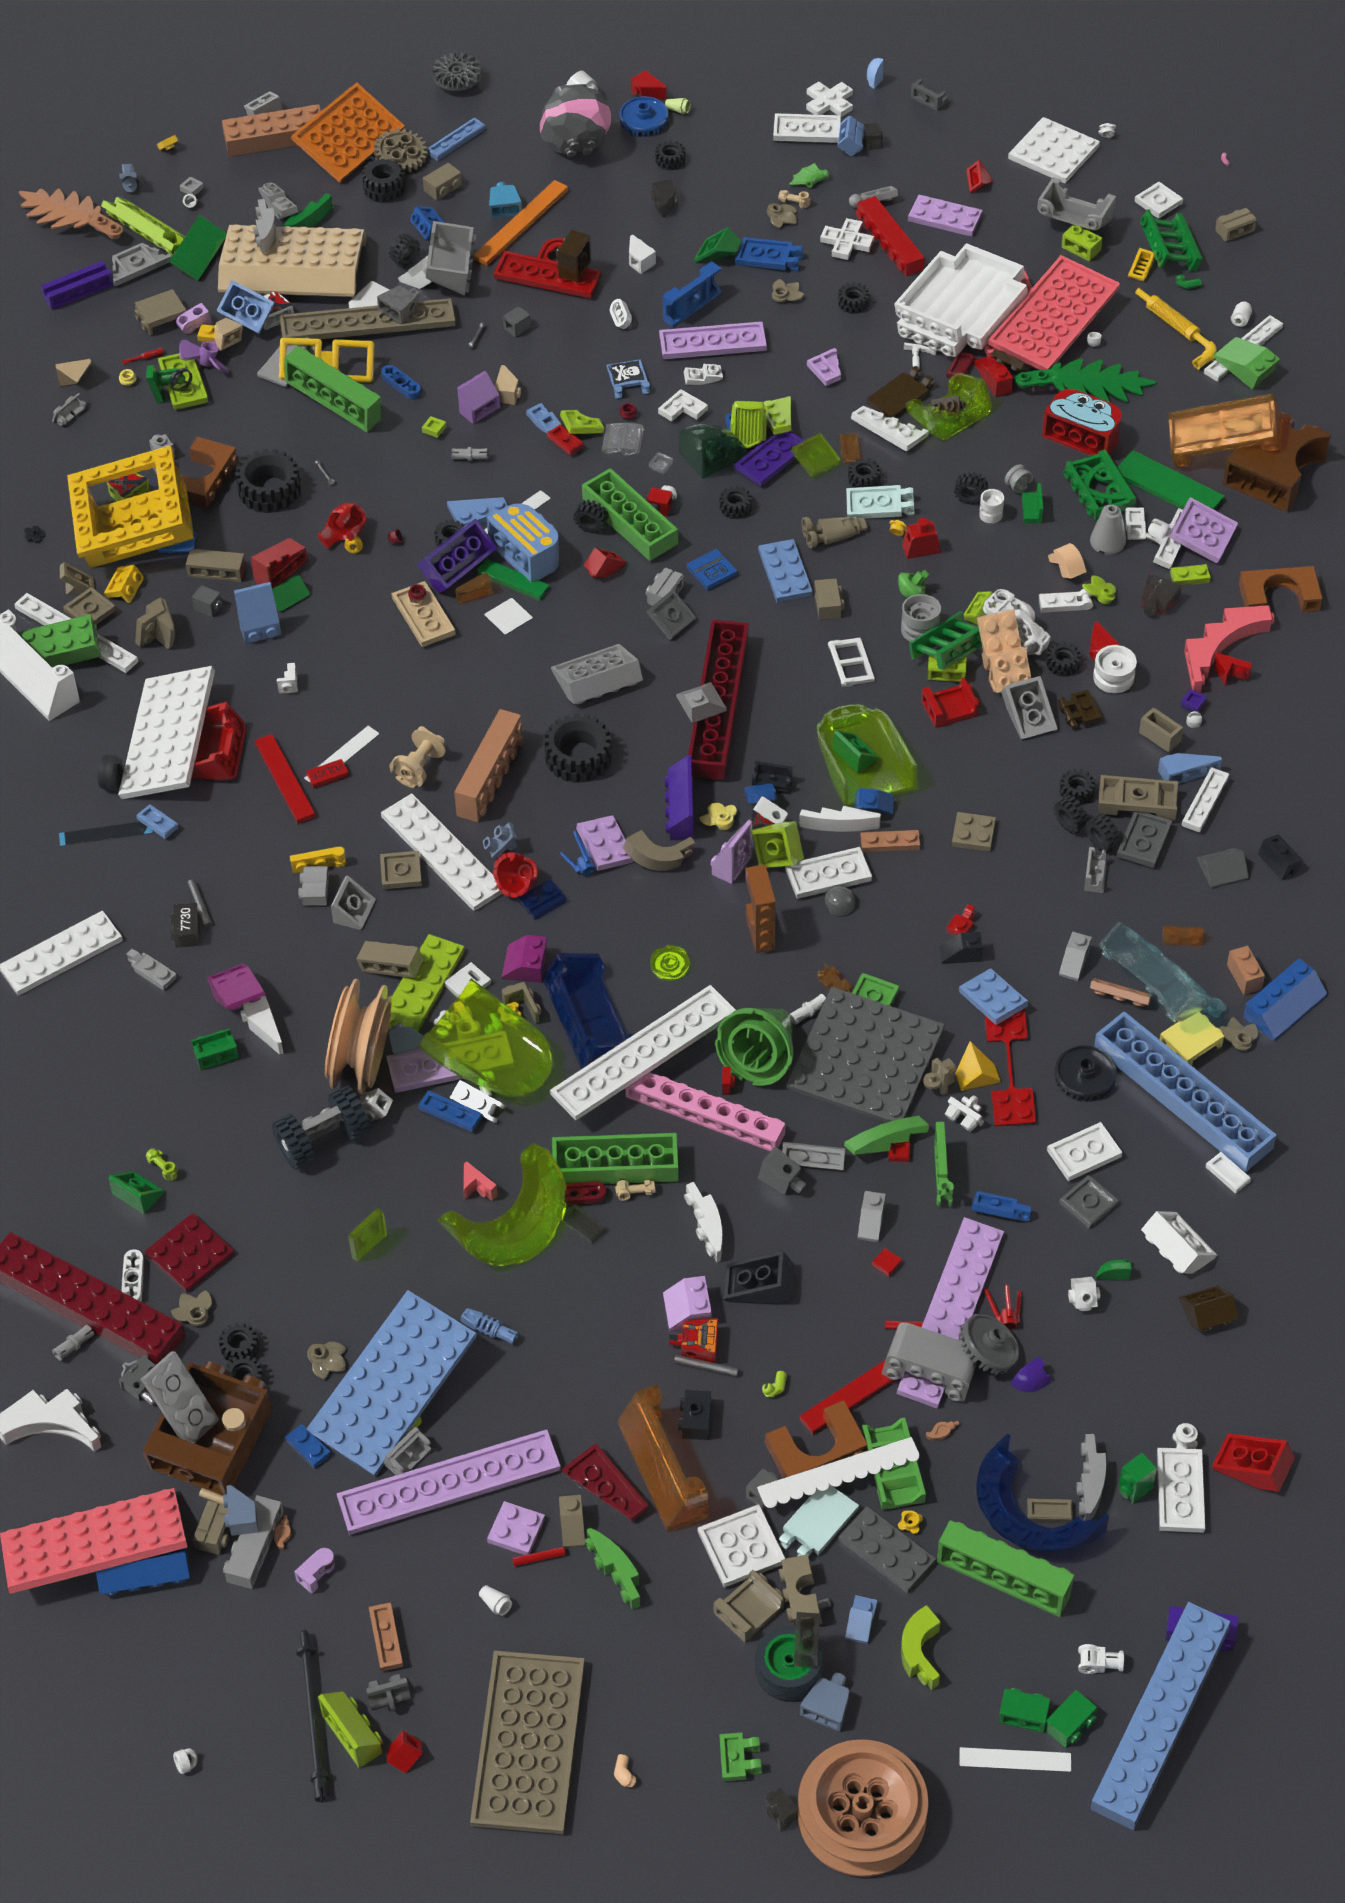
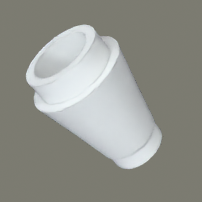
M488 1585L480 1590L479 1596L494 1614L503 1616L511 1609L512 1601L508 1595Z

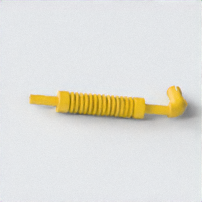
M1140 288L1136 290L1135 294L1147 302L1146 308L1189 341L1197 340L1205 346L1206 350L1203 354L1192 361L1195 368L1197 367L1199 370L1205 364L1214 360L1213 356L1217 353L1216 345L1200 335V328L1158 296L1153 295L1150 297Z

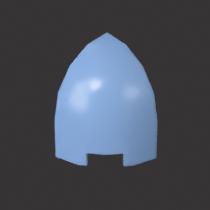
M873 59L868 65L867 80L872 88H875L883 80L884 59Z

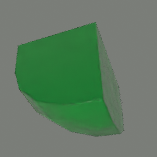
M1129 1259L1109 1260L1101 1265L1096 1273L1095 1280H1130L1131 1262H1129Z

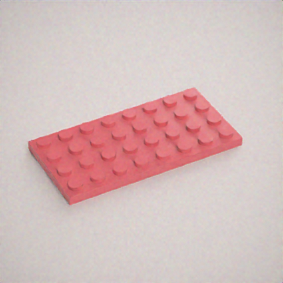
M1060 255L988 339V345L1014 356L1039 370L1051 369L1120 288V283Z
M174 1488L141 1495L125 1501H118L106 1506H99L83 1512H75L68 1516L53 1518L41 1523H33L25 1527L10 1529L0 1533L7 1585L10 1594L187 1548Z

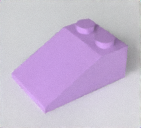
M748 820L728 842L722 845L719 854L712 858L710 864L712 866V875L732 884L751 860L752 821Z

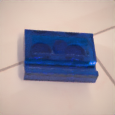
M549 879L523 896L518 897V902L536 920L566 903L567 897Z

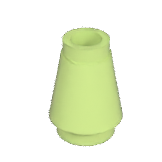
M686 98L667 99L665 102L667 109L677 113L685 114L690 111L691 103Z

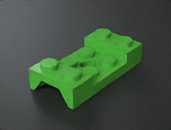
M905 1417L900 1418L892 1426L874 1429L867 1424L862 1425V1435L867 1442L866 1451L910 1438ZM906 1458L904 1465H893L889 1470L881 1467L879 1473L874 1474L882 1510L925 1503L926 1493L917 1460L909 1461Z

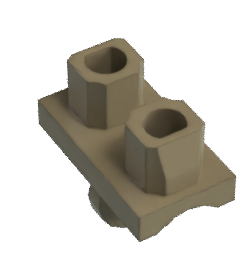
M938 1058L932 1060V1071L924 1076V1085L929 1089H937L939 1087L942 1095L948 1093V1085L955 1082L952 1072L956 1070V1066L950 1058L942 1062Z

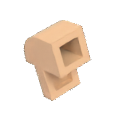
M1071 543L1055 549L1054 553L1048 555L1050 562L1059 564L1062 577L1071 579L1086 572L1081 554Z

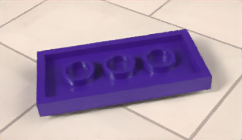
M790 431L776 435L773 434L735 463V470L761 487L809 449V443Z

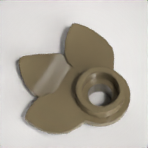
M776 203L768 205L767 215L775 227L781 228L783 223L796 225L797 219L794 214L797 210L795 207L789 204L779 205Z
M778 279L773 284L772 299L774 301H797L804 297V293L799 292L798 282L785 284L781 279Z
M1234 1017L1230 1019L1227 1027H1219L1224 1035V1039L1232 1042L1235 1048L1242 1051L1248 1050L1252 1045V1041L1258 1036L1255 1024L1244 1027Z
M206 1290L201 1292L197 1298L182 1293L179 1299L180 1307L171 1310L172 1316L177 1321L189 1322L193 1326L205 1324L208 1320L207 1311L212 1306L211 1296Z
M337 1342L311 1345L308 1348L307 1357L312 1363L313 1373L325 1380L329 1371L345 1372L346 1363L341 1355L346 1351V1347ZM315 1351L321 1352L322 1355H316Z

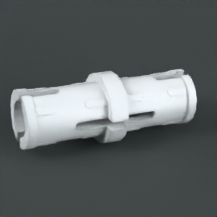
M820 994L810 1002L803 1003L802 1007L789 1014L790 1017H793L791 1022L797 1025L805 1018L814 1016L815 1012L822 1008L826 997Z

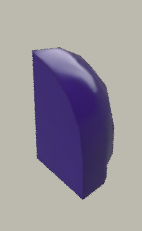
M1038 1356L1016 1374L1011 1385L1023 1392H1035L1051 1383V1376L1045 1373L1042 1368L1045 1366V1363Z

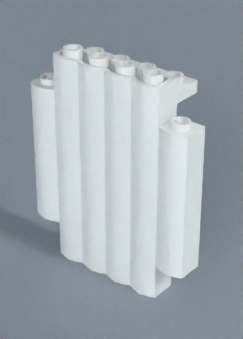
M967 243L956 256L940 251L894 303L896 315L901 318L897 322L898 333L903 338L913 339L917 344L928 345L932 350L942 351L946 356L956 357L967 343L972 348L983 349L988 343V339L1028 294L1027 285L1021 283V280L1025 277L1024 266Z

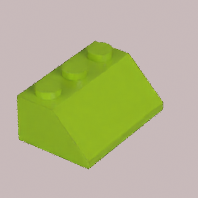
M344 1691L318 1696L323 1718L358 1768H361L382 1754L381 1744L383 1741L376 1731L373 1733L370 1730V1722L364 1714L360 1715L356 1710L358 1706L352 1697L348 1698Z

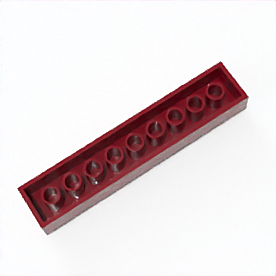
M713 619L711 621L700 686L711 682L727 711L693 723L688 755H691L692 777L725 780L749 639V623Z
M10 1232L1 1242V1283L82 1327L86 1324L89 1325L92 1329L91 1331L131 1354L139 1358L147 1355L148 1359L157 1365L171 1351L174 1352L185 1338L183 1326L178 1321L18 1235Z

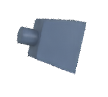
M837 1672L834 1673L831 1681L819 1678L802 1701L800 1716L840 1732L850 1696V1690L843 1687L847 1678Z

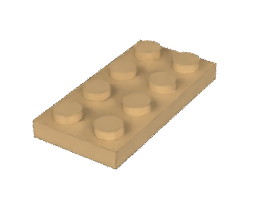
M425 581L418 583L426 589L427 593L426 597L421 601H413L408 597L410 587L391 593L393 601L421 647L456 635L453 625Z

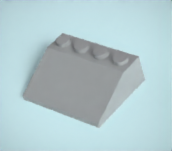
M620 644L551 667L565 695L573 704H582L587 699L599 698L608 692H617L622 687L634 686L637 682L643 680L638 659Z

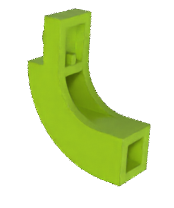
M926 1605L909 1619L904 1628L901 1659L904 1669L910 1678L917 1674L920 1682L923 1685L927 1684L933 1690L939 1686L940 1675L924 1657L921 1648L928 1639L940 1632V1621Z

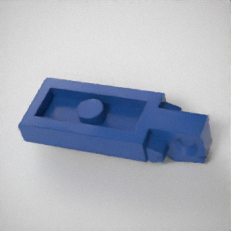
M977 1191L972 1204V1211L1029 1221L1032 1206L1022 1205L1017 1202L1018 1199Z

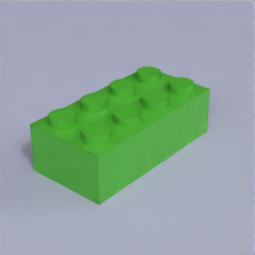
M91 614L18 632L19 636L52 668L57 665H69L101 657L97 626Z

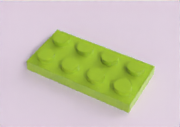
M180 354L158 358L161 370L186 368L192 373V382L183 391L177 392L170 385H166L174 410L208 403V397L195 359L184 361L180 358ZM183 371L185 380L188 381L189 373L187 371ZM185 383L176 384L173 387L181 388L185 385Z

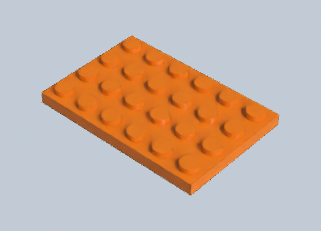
M356 82L291 136V139L340 183L360 167L370 155H374V143H376V139H379L380 134L384 135V131L390 133V129L396 132L397 128L403 131L405 125Z

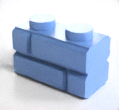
M848 116L840 123L837 147L850 156L859 153L863 148L864 125L856 121L852 116Z

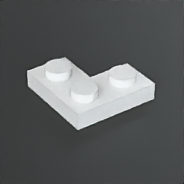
M680 389L658 408V414L673 421L684 412L697 420L708 410V405Z

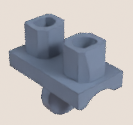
M122 164L123 173L119 174L123 183V188L127 192H134L137 189L136 181H139V176L134 172L133 164Z
M510 822L505 826L498 825L494 830L495 836L493 838L486 837L483 840L484 849L490 851L493 859H497L504 851H514L517 847L515 841L518 838L513 831L514 825Z

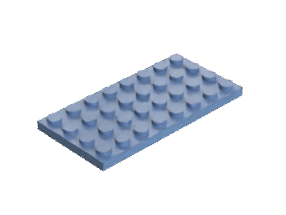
M407 1290L306 1430L311 1432L318 1440L376 1477L384 1467L385 1455L407 1435L476 1339L477 1334Z

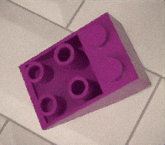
M244 963L207 977L214 1000L226 1009H239L243 1003L257 1002L261 999V996L265 995L264 990L252 971Z

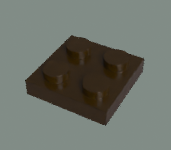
M994 349L992 353L993 356L997 357V362L1006 364L1017 372L1035 370V367L1001 350Z

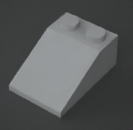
M1041 676L1004 686L1001 693L1007 711L1021 740L1057 730Z

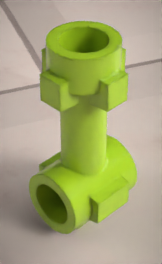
M150 1149L146 1154L147 1161L150 1164H157L163 1170L162 1175L167 1181H174L177 1178V1166L173 1162L163 1160L161 1158L163 1154L160 1150Z

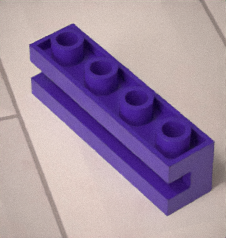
M100 261L41 285L44 300L53 310L111 287L114 284L111 271L106 269V264L103 261Z

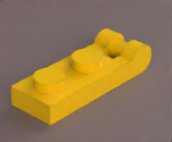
M334 847L291 855L293 874L303 873L304 867L336 866L342 868L346 865L345 850L342 847Z

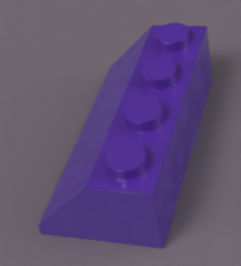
M688 755L669 767L668 776H665V788H669V791H665V803L669 802V806H665L666 818L669 817V821H666V833H670V840H685L689 837L693 839L691 755Z

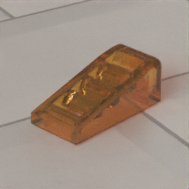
M487 572L456 588L458 604L492 594V583Z

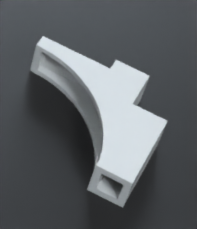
M68 1389L47 1402L43 1395L38 1396L32 1390L0 1413V1439L6 1445L33 1434L56 1433L73 1437L86 1444L94 1452L101 1448L99 1440L101 1435L95 1427H89L88 1421L82 1412L81 1399L76 1393L72 1395Z

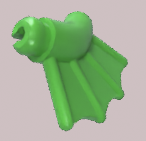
M813 163L793 175L794 179L789 184L791 186L806 185L808 188H811L815 183L829 178V173L826 169L820 170L816 163Z

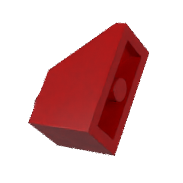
M646 70L631 78L630 89L637 97H652L663 101L667 99V86Z
M594 548L584 567L595 578H607L625 566L627 562L615 552Z
M1098 621L1094 623L1089 655L1093 661H1095L1097 653L1102 648L1111 645L1120 646Z

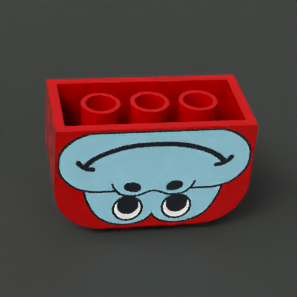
M1075 389L1060 391L1044 411L1042 437L1091 456L1099 454V451L1106 450L1110 456L1119 441L1121 410L1113 403Z

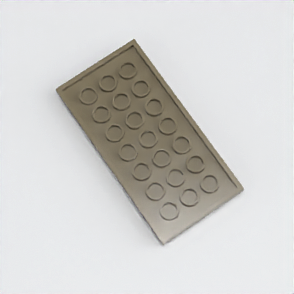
M494 1651L470 1826L564 1834L585 1664L584 1658Z

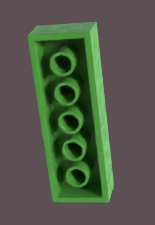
M299 346L284 358L285 382L367 433L381 421V397L377 393L370 391L364 385L359 384L348 375L341 373L335 367L328 365L322 359L317 358L308 350Z
M611 468L582 484L583 500H590L591 503L594 500L596 501L595 504L598 505L600 503V507H605V511H608L609 515L607 523L649 561L678 545V529Z
M677 1133L552 1137L553 1183L597 1181L602 1184H617L621 1180H626L629 1183H644V1180L654 1182L678 1181Z
M950 1520L939 1540L937 1563L1061 1617L1071 1596L1074 1575L1067 1569L1055 1567L1045 1559H1037L1030 1556L1026 1551L1012 1548L1004 1541H996L981 1531L967 1528L961 1522Z

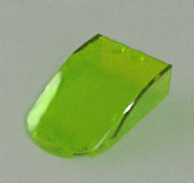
M851 704L840 706L827 712L823 716L824 719L820 723L818 722V743L830 778L844 806L855 804V792L859 788L878 789L893 795L917 789V764L886 713L878 708L873 710L866 708V705ZM835 731L855 733L880 758L859 773H856L832 749Z
M472 978L432 1030L424 1035L418 1045L420 1050L456 1075L507 1097H522L537 1091L544 1084L552 1069L550 1045L544 1035Z

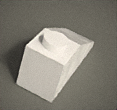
M266 996L260 997L261 999L254 1003H243V1010L240 1011L243 1022H247L249 1029L278 1054H283L282 1042Z

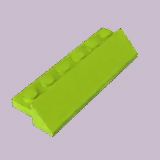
M116 197L114 203L105 200L102 202L101 206L106 209V213L172 256L185 238L178 231L126 199Z

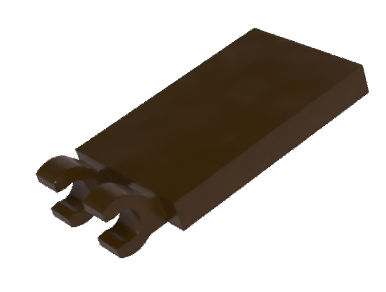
M914 366L908 375L905 372L901 373L868 397L866 404L874 410L883 413V416L886 418H897L929 395V389L933 387L931 381L934 378L926 375L921 383L917 382L921 378V375L918 374L921 369Z

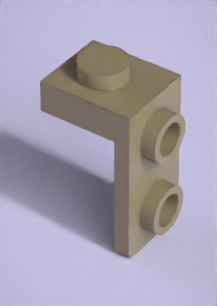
M521 982L501 989L502 1001L505 1005L512 1002L525 1001L535 1024L539 1023L541 1009L539 1004L533 1001L534 996L531 988L527 989L525 983Z

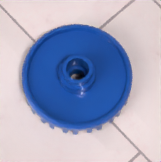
M636 97L630 99L623 104L619 112L621 127H624L627 133L632 130V135L636 134L637 137L639 132H642L643 137L645 134L649 137V132L653 131V135L655 133L659 134V128L663 130L666 128V124H668V109L663 102L656 98Z

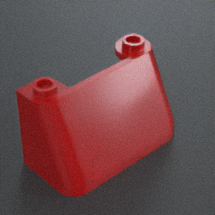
M228 702L213 705L206 709L191 779L229 781L237 776L246 726L243 719Z

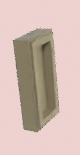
M1027 1498V1522L1072 1523V1500Z

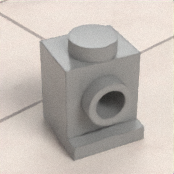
M166 434L154 435L149 440L151 451L171 445L174 458L176 457L174 445Z

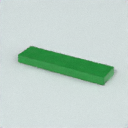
M487 558L477 570V575L539 601L549 590L548 584L539 580L530 582L522 573Z

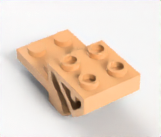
M1010 609L977 617L983 648V664L985 670L990 671L989 682L993 691L999 693L1006 685L1031 679L1026 648L1022 647L1015 610Z

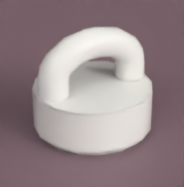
M190 1748L181 1749L173 1754L175 1765L181 1774L191 1771L197 1764V1755ZM188 1754H189V1755L191 1756V1758H192L191 1763L189 1762V1759H188V1756H187Z

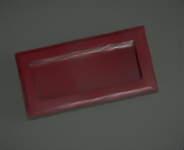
M960 352L950 365L946 378L963 382L975 360V355Z

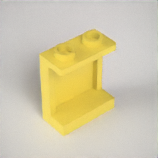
M1195 1010L1162 1032L1159 1040L1192 1066L1193 1060L1214 1046L1218 1049L1221 1048L1224 1035L1219 1028H1216L1209 1021L1207 1016Z

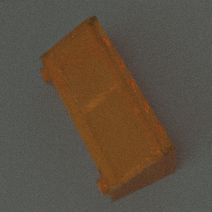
M1274 393L1170 412L1168 416L1171 457L1176 468L1189 465L1191 456L1256 444H1261V447L1267 451L1281 449L1283 418Z
M655 1384L635 1393L619 1417L618 1426L668 1533L708 1518V1492L701 1479L697 1477L686 1479L659 1422V1419H662L660 1411L662 1393L658 1384Z

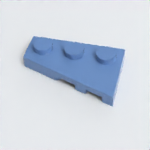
M503 497L447 501V507L455 522L458 520L460 524L463 523L464 525L474 519H477L480 524L485 523L488 516L508 506Z

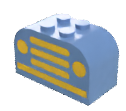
M512 504L487 517L488 536L497 546L496 551L530 582L540 580L558 568V533L554 526L549 524L532 507L525 504Z

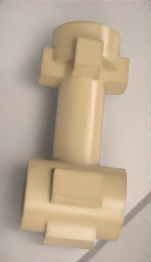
M780 190L778 200L781 202H799V207L803 209L808 208L811 203L808 192H800L799 195L789 194L787 190Z
M621 1180L617 1182L615 1187L616 1196L621 1201L629 1200L630 1194L645 1192L646 1195L655 1193L654 1181L644 1180V1184L630 1186L628 1181Z

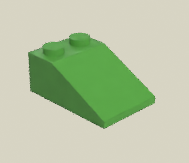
M1237 337L1232 339L1213 356V358L1252 390L1274 372L1280 360L1268 348Z

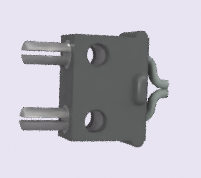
M143 1355L138 1361L125 1362L122 1365L124 1370L121 1373L119 1383L120 1389H125L138 1401L144 1398L152 1405L155 1401L141 1381V1378L156 1366L148 1359L147 1355Z

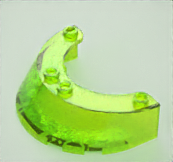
M535 1143L529 1145L520 1155L523 1173L522 1187L517 1200L505 1214L492 1221L474 1222L452 1210L437 1219L440 1225L469 1254L482 1262L494 1266L521 1264L542 1252L557 1234L556 1229L560 1220L564 1218L566 1209L564 1192L566 1185L562 1172L550 1151Z

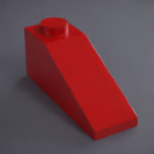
M992 357L974 360V365L995 397L1012 393L1013 377L1005 365L997 362Z

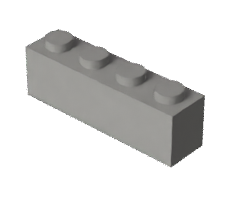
M256 1495L254 1500L257 1511L258 1533L240 1535L238 1541H234L231 1549V1558L226 1560L223 1568L227 1583L252 1589L273 1540L275 1528L279 1525L284 1513L282 1502Z

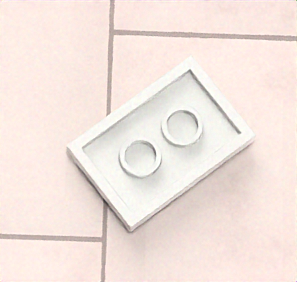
M1101 1122L1047 1146L1048 1153L1068 1181L1122 1157V1151Z

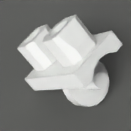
M964 1096L961 1102L950 1097L948 1100L950 1106L945 1113L948 1119L955 1122L960 1114H962L965 1118L961 1126L969 1132L977 1125L981 1127L984 1123L981 1119L982 1116L975 1112H979L981 1106L977 1105L978 1098L976 1096H972L970 1099Z

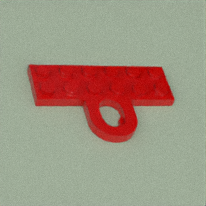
M554 238L546 241L537 257L504 251L493 273L494 279L590 299L602 274L600 270L587 268L578 282L560 278L557 269L558 261H552L548 257L553 250L559 246L561 247L564 238Z

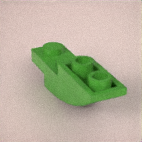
M592 1528L587 1529L585 1543L589 1552L593 1551L596 1556L594 1561L598 1570L602 1569L605 1576L611 1574L615 1585H620L622 1589L620 1591L621 1597L625 1604L629 1603L632 1610L640 1607V1596L635 1586L639 1585V1574L632 1562L609 1538Z

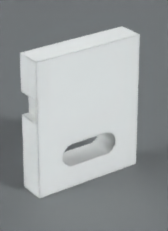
M470 962L446 980L444 985L465 1004L472 998V995H477L489 986L491 979ZM470 975H474L479 981H476Z

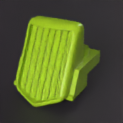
M735 401L732 404L730 439H733L745 448H750L760 444L762 441H766L768 406H764L763 402Z

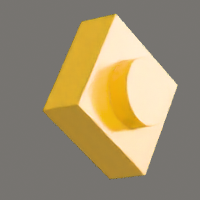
M174 135L161 141L157 146L159 150L165 148L167 151L175 147L174 143L178 139Z
M201 324L197 335L198 341H215V326Z

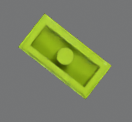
M977 592L964 613V620L978 624L977 617L987 615L983 611L984 603L993 592Z

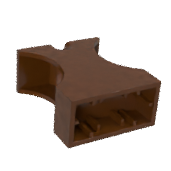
M1266 408L1261 432L1263 439L1255 444L1237 446L1226 460L1223 485L1287 513L1297 500L1301 479L1299 469L1312 463L1325 462L1327 460L1331 434L1326 433L1318 426L1304 424L1300 429H1293L1295 422L1289 414L1279 413Z

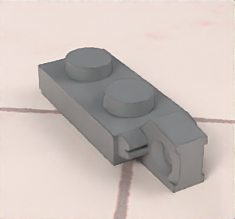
M133 949L127 953L128 961L132 963L131 966L135 972L163 991L177 979L175 972L148 954L142 953L140 955L139 952Z

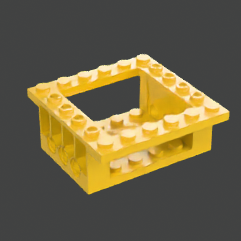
M171 445L67 475L77 554L79 558H85L90 569L194 539L187 489L175 464ZM156 467L159 489L98 507L88 488L92 485Z

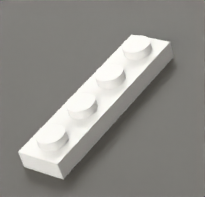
M1211 767L1182 821L1183 827L1200 833L1229 779L1228 773Z

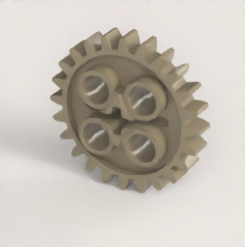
M397 128L396 132L390 129V133L384 131V135L380 134L379 139H376V143H374L376 160L391 159V161H396L397 164L402 166L404 174L405 170L411 173L412 169L417 171L418 167H422V164L426 163L428 155L426 141H423V137L418 138V133L413 135L412 130L406 132L405 128L403 131Z

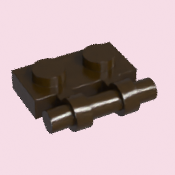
M1089 690L1072 693L1069 701H1066L1064 697L1058 700L1059 709L1064 713L1067 725L1071 726L1072 730H1076L1079 727L1078 721H1082L1084 726L1102 722V715ZM1071 709H1075L1077 713L1072 714Z

